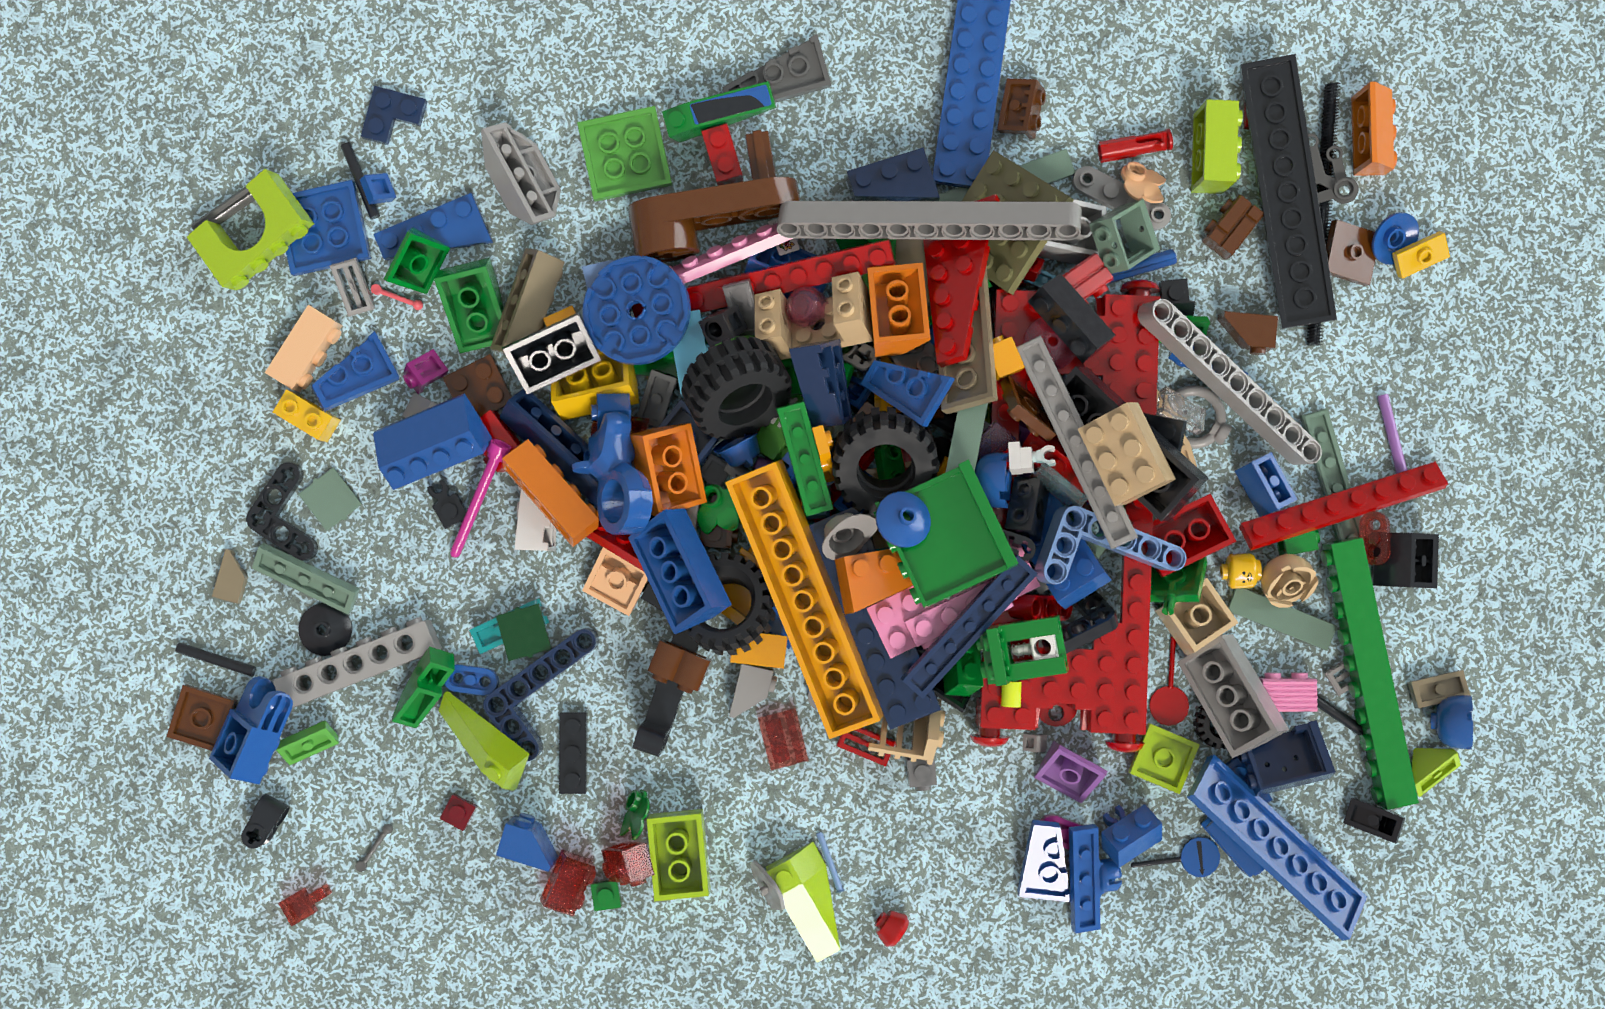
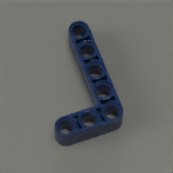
M584 628L575 632L485 698L483 708L499 731L521 748H523L525 741H531L535 745L534 754H529L527 761H531L540 755L543 750V742L517 705L595 650L599 644V636L593 629ZM583 633L589 634L592 638V644L589 648H584L580 645L579 638ZM561 649L567 650L570 654V660L567 664H563L558 660L557 654ZM538 665H543L547 668L548 676L546 679L537 677L536 668ZM516 681H521L525 684L526 691L523 695L515 692L514 684ZM494 697H500L503 700L504 707L501 711L493 707L492 700ZM509 719L518 721L520 725L518 732H511L509 730Z

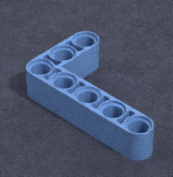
M1064 506L1057 509L1053 515L1035 566V571L1038 573L1036 578L1042 583L1060 584L1065 581L1080 539L1159 570H1180L1184 567L1187 557L1184 550L1179 546L1137 529L1134 530L1138 538L1111 549L1094 512L1079 506ZM1068 512H1071L1074 516V522L1071 526L1066 522ZM1093 522H1096L1099 527L1096 535H1093L1091 531ZM1059 538H1062L1065 544L1061 552L1058 551L1056 546ZM1143 542H1146L1148 546V550L1145 555H1143L1141 551V545L1143 544ZM1168 552L1172 554V561L1169 565L1166 562ZM1052 564L1055 567V575L1049 578L1047 568Z

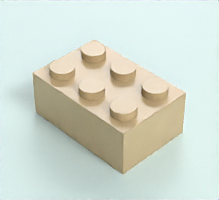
M1127 402L1078 428L1114 506L1126 505L1176 480L1139 403Z

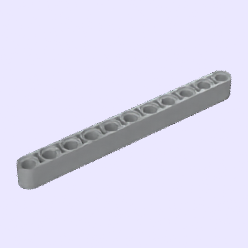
M786 201L780 206L777 232L785 238L1068 241L1080 236L1082 210L1078 204L1073 202Z

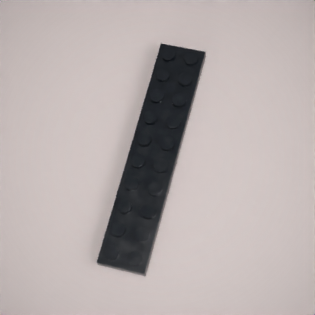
M1296 54L1240 64L1239 68L1261 209L1264 212L1263 221L1280 330L1337 320Z

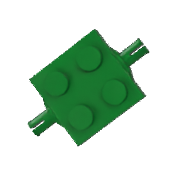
M1204 557L1165 577H1161L1155 568L1151 566L1150 602H1164L1162 608L1164 615H1168V612L1169 615H1173L1176 602H1200L1207 558Z

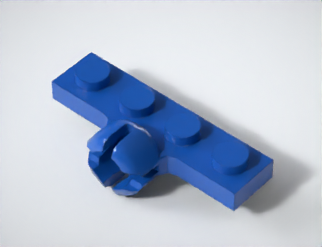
M1095 824L1069 827L1071 929L1075 934L1101 930L1100 898L1105 892L1117 891L1121 887L1122 880L1115 881V879L1122 877L1121 869L1110 858L1099 859V828Z

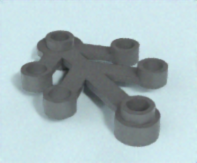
M1309 133V138L1315 140V145L1310 147L1316 185L1320 184L1328 188V190L1317 193L1319 203L1332 199L1340 204L1352 202L1358 195L1359 187L1353 178L1346 176L1342 161L1343 150L1339 146H1331L1326 152V160L1332 163L1335 175V178L1325 174L1318 149L1319 139L1317 135ZM1336 150L1339 152V157L1332 159L1329 156V152ZM1342 186L1348 187L1349 194H1340L1339 188Z

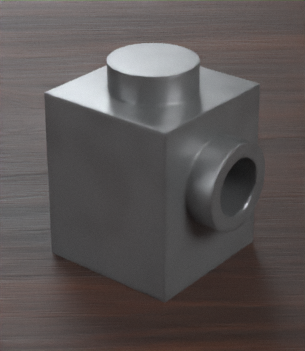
M905 757L910 788L915 787V791H926L931 789V785H937L934 759L932 765H929L927 760L916 759V762H911V758Z

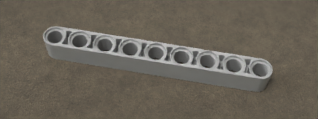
M1159 299L1140 306L1138 310L1140 323L1292 465L1314 464L1320 460L1322 455L1320 444L1170 301Z

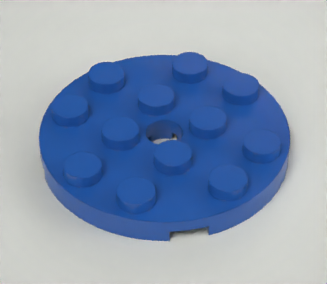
M628 256L615 260L605 266L598 273L599 275L591 287H588L583 302V321L593 344L611 359L629 365L652 363L668 355L684 337L690 321V298L682 279L668 265L648 256ZM634 304H642L644 307L642 314L638 318L632 317L630 314L631 307Z

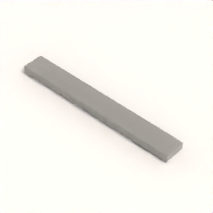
M1041 335L1016 347L1111 549L1138 538L1123 505L1114 506L1083 442L1078 428L1084 426Z

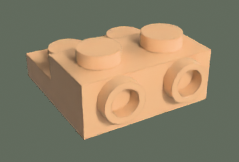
M603 547L582 591L630 616L648 579L645 572Z

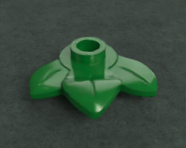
M716 484L706 486L704 490L707 503L701 504L702 506L697 513V521L701 530L708 534L717 524L726 530H736L739 523V515L728 488L723 489ZM717 494L716 501L712 503L711 497Z
M633 790L629 794L626 801V810L628 811L623 819L620 836L625 835L630 830L632 840L638 839L644 828V819L648 816L650 809L649 798H647L645 790Z

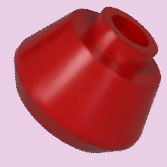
M890 910L887 914L882 912L874 925L877 927L876 934L884 946L893 947L903 937L909 926L906 914Z

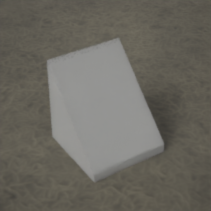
M1023 734V751L1046 752L1047 735Z

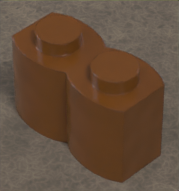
M661 639L647 671L653 673V679L662 683H667L668 680L678 684L677 689L692 694L693 690L697 692L700 690L712 659Z

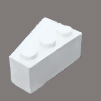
M518 486L520 501L517 503L518 520L514 550L556 551L557 529Z

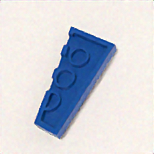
M472 193L373 234L385 260L394 259L407 231L413 227L449 246L450 249L493 243Z

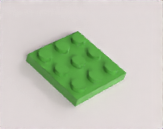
M655 106L577 122L595 202L672 186Z

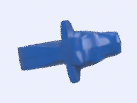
M615 411L604 414L600 428L589 438L588 449L583 455V461L572 464V470L576 473L591 474L597 478V510L600 523L607 532L616 535L637 534L643 532L651 517L653 505L652 490L645 475L632 465L635 451L630 436L631 421L629 416Z

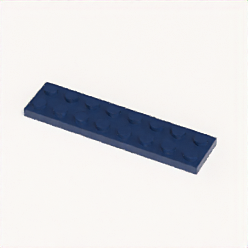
M853 507L809 525L843 613L844 608L835 560H831L824 555L822 544L825 539L824 528L830 519L844 513L861 514V512ZM870 538L855 555L875 552L876 549L872 539ZM866 608L855 613L844 614L889 729H894L940 711L941 706L934 689L922 699L901 680V677L920 658L917 648L914 647L890 659Z

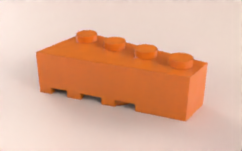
M890 549L835 559L844 614L855 613L913 586L910 577L904 579L897 563L902 560L897 551L892 553Z

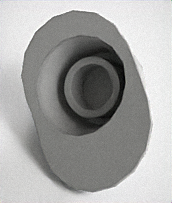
M844 513L830 519L824 528L825 539L822 544L824 555L831 560L855 555L878 529L875 517L868 514L853 515L852 513Z

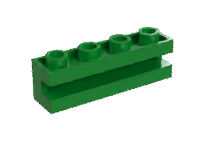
M804 401L776 408L806 517L832 510V502Z

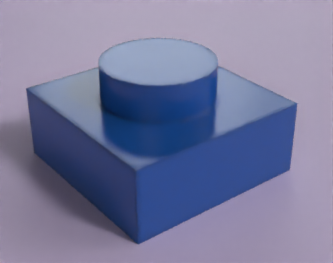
M387 173L364 175L360 179L369 204L392 202L397 198Z

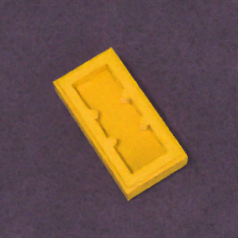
M1439 231L1393 252L1392 256L1397 276L1403 279L1449 258L1450 254L1446 235L1444 232Z

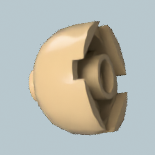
M1294 554L1280 555L1270 560L1263 568L1261 588L1272 605L1279 608L1294 606L1292 602L1301 599L1303 602L1314 593L1318 585L1317 573L1310 563L1300 556Z

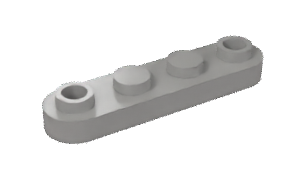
M1081 167L1073 175L1072 185L1078 193L1103 206H1107L1111 210L1120 205L1138 201L1127 194L1124 189V183L1093 167ZM1083 176H1089L1091 178V182L1085 183L1083 181ZM1145 201L1153 229H1163L1170 222V209L1162 202L1150 203ZM1155 211L1161 213V219H1156L1154 217Z

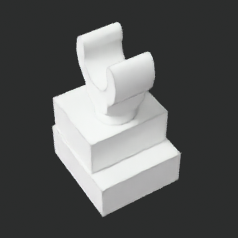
M1020 441L1008 442L1009 470L1012 475L1034 473V462L1043 463L1049 467L1056 465L1055 460L1044 458L1047 452L1055 451L1053 445H1047L1041 450L1033 451L1031 447H1022Z

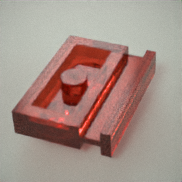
M796 708L758 717L771 770L809 761Z

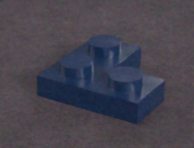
M374 86L361 137L366 140L389 145L395 120L421 127L428 101L424 98Z

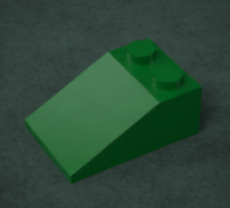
M490 257L438 270L434 281L459 353L491 346L504 306Z

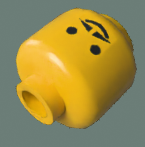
M1251 553L1229 554L1225 564H1220L1221 580H1226L1228 586L1232 589L1253 588L1257 581H1261L1262 578L1261 562L1256 560L1255 556Z

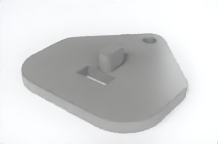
M756 860L750 862L753 877L760 888V895L765 897L771 909L780 911L785 909L784 898L777 884Z

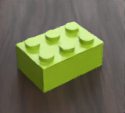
M1207 99L1193 114L1191 193L1223 194L1239 180L1241 164L1237 163V156L1241 151L1242 138L1238 137V127L1241 126L1243 112L1239 110V101Z
M703 809L649 814L647 817L654 902L709 896L711 886Z

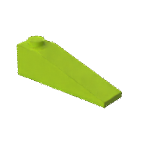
M446 691L443 694L438 711L480 771L489 780L495 782L502 789L516 790L529 753L450 692Z
M814 841L766 866V872L779 887L784 898L786 911L815 961L819 962L840 951V944L826 864Z

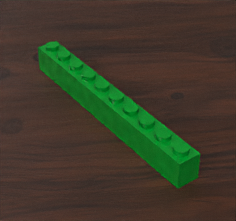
M1351 537L1323 543L1321 560L1323 565L1327 567L1329 577L1326 578L1328 590L1333 595L1332 612L1334 617L1338 619L1340 628L1337 631V636L1340 644L1344 647L1345 656H1343V664L1350 675L1351 682H1349L1348 687L1351 696L1355 699L1356 709H1354V716L1357 723L1361 724L1363 729V735H1360V744L1363 750L1366 751L1368 760L1365 762L1367 774L1372 779V799L1378 806L1386 810L1418 804L1419 800L1363 538Z

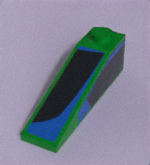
M767 81L686 102L664 110L662 114L668 136L681 143L701 136L704 130L724 124L731 125L777 107L770 82Z

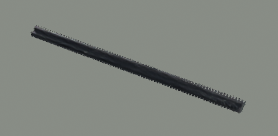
M1339 82L1324 84L1323 122L1321 126L1323 132H1321L1320 139L1322 144L1320 145V157L1325 174L1329 176L1334 175L1331 174L1334 171L1332 170V163L1326 160L1325 155L1328 148L1337 145L1333 143L1337 142L1334 141L1337 139L1334 138L1337 136L1335 134L1337 131L1334 130L1338 128L1334 127L1338 126L1335 125L1338 123L1336 121L1338 118L1335 117L1339 115L1335 114L1339 113L1336 112L1339 110L1337 108L1339 107L1337 105L1339 102H1336L1340 100L1338 99L1340 97L1338 95L1340 94L1338 92L1340 89H1337L1340 87L1338 84H1341ZM1333 150L1329 152V156L1332 159H1336V157H1332L1336 155L1333 154L1334 152H1336ZM1317 184V193L1328 190V188ZM1333 200L1319 203L1325 245L1327 244V234H1329L1327 231L1330 230L1328 225L1331 224L1328 223V221H1331L1328 218L1332 217L1328 216L1332 214L1329 213L1332 211L1329 210V208H1332V206H1329L1332 203L1329 202ZM1323 324L1308 325L1309 328L1307 329L1310 331H1307L1309 333L1307 334V343H1309L1306 344L1307 346L1323 345L1320 344L1323 342L1320 341V339H1323L1320 337L1323 336L1320 333L1324 332L1321 331V329H1324L1321 328V326H1324Z

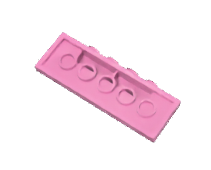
M1009 539L1010 547L1019 551L1018 555L1023 557L1025 553L1022 547L1012 546L1013 540ZM1035 577L1017 597L1040 587L1037 578ZM992 578L951 596L950 600L944 599L925 609L922 603L916 605L909 591L914 586L867 607V612L890 659L922 645L923 649L929 648ZM1011 603L1004 611L1013 607V603Z

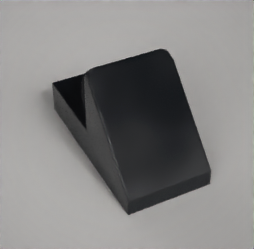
M1187 278L1160 281V299L1170 301L1183 315L1194 316L1195 301H1190Z
M1351 798L1343 823L1397 844L1405 817L1392 810H1386L1357 798Z

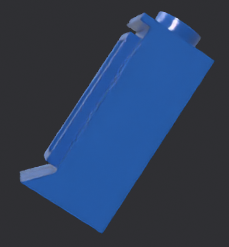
M1209 817L1200 823L1248 877L1256 876L1264 870L1259 863Z

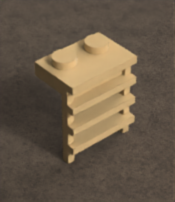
M940 710L914 720L911 750L902 748L904 725L897 727L895 747L886 746L888 724L885 716H883L879 744L869 743L868 750L878 752V756H884V753L892 754L894 759H900V756L909 757L911 762H916V759L927 760V764L932 765L937 747L942 748L944 731H940V727L944 725L945 711Z

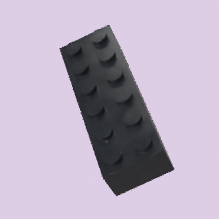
M1075 366L1063 380L1084 425L1126 403L1087 367ZM1042 406L1040 409L1047 415L1044 407ZM1149 424L1176 480L1137 500L1163 522L1172 520L1209 478Z

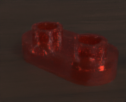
M1369 511L1360 519L1359 537L1363 538L1368 564L1381 565L1390 557V521L1381 512ZM1376 520L1380 522V527L1377 530L1373 528V522ZM1379 547L1381 551L1380 555L1375 557L1373 554L1374 548Z

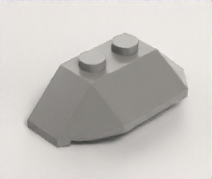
M506 122L483 128L481 136L485 168L509 213L531 225L554 218L557 212L561 189L537 144L523 134L511 129V126Z

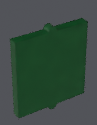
M539 603L525 608L516 607L514 611L496 616L508 661L525 656L531 658L533 654L552 649Z

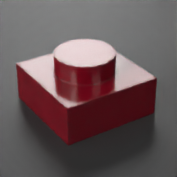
M454 793L439 819L464 831L478 806Z

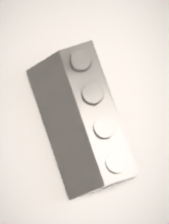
M1233 634L1220 635L1195 653L1189 654L1177 662L1232 758L1265 744L1289 730Z

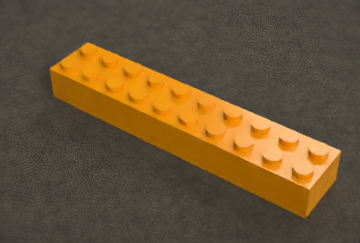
M783 460L776 461L725 482L829 739L880 721L884 714Z

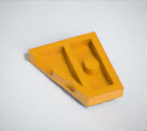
M823 425L813 427L812 432L826 483L834 481L830 449H833L834 445L830 430L824 431Z

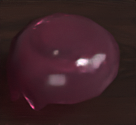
M803 286L795 289L788 297L786 314L794 325L806 328L813 326L818 320L825 317V305L829 304V302L818 289Z

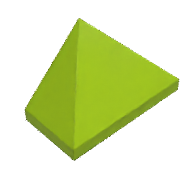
M1444 748L1413 749L1412 772L1419 798L1461 766L1456 750Z

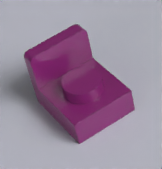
M432 349L408 362L403 372V378L410 389L414 388L416 393L420 394L424 391L425 386L447 375L449 370L435 350Z

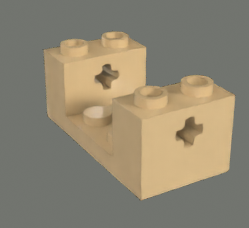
M859 272L832 277V297L791 306L780 289L754 295L755 337L768 342L775 349L781 360L791 358L790 348L808 343L840 339L842 348L874 341L870 293ZM818 322H825L821 329L813 330Z

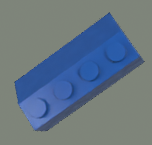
M465 393L378 429L373 433L378 468L393 490L484 454L492 439V436Z
M685 508L663 510L648 522L643 532L632 534L628 537L674 634L705 622L732 605Z

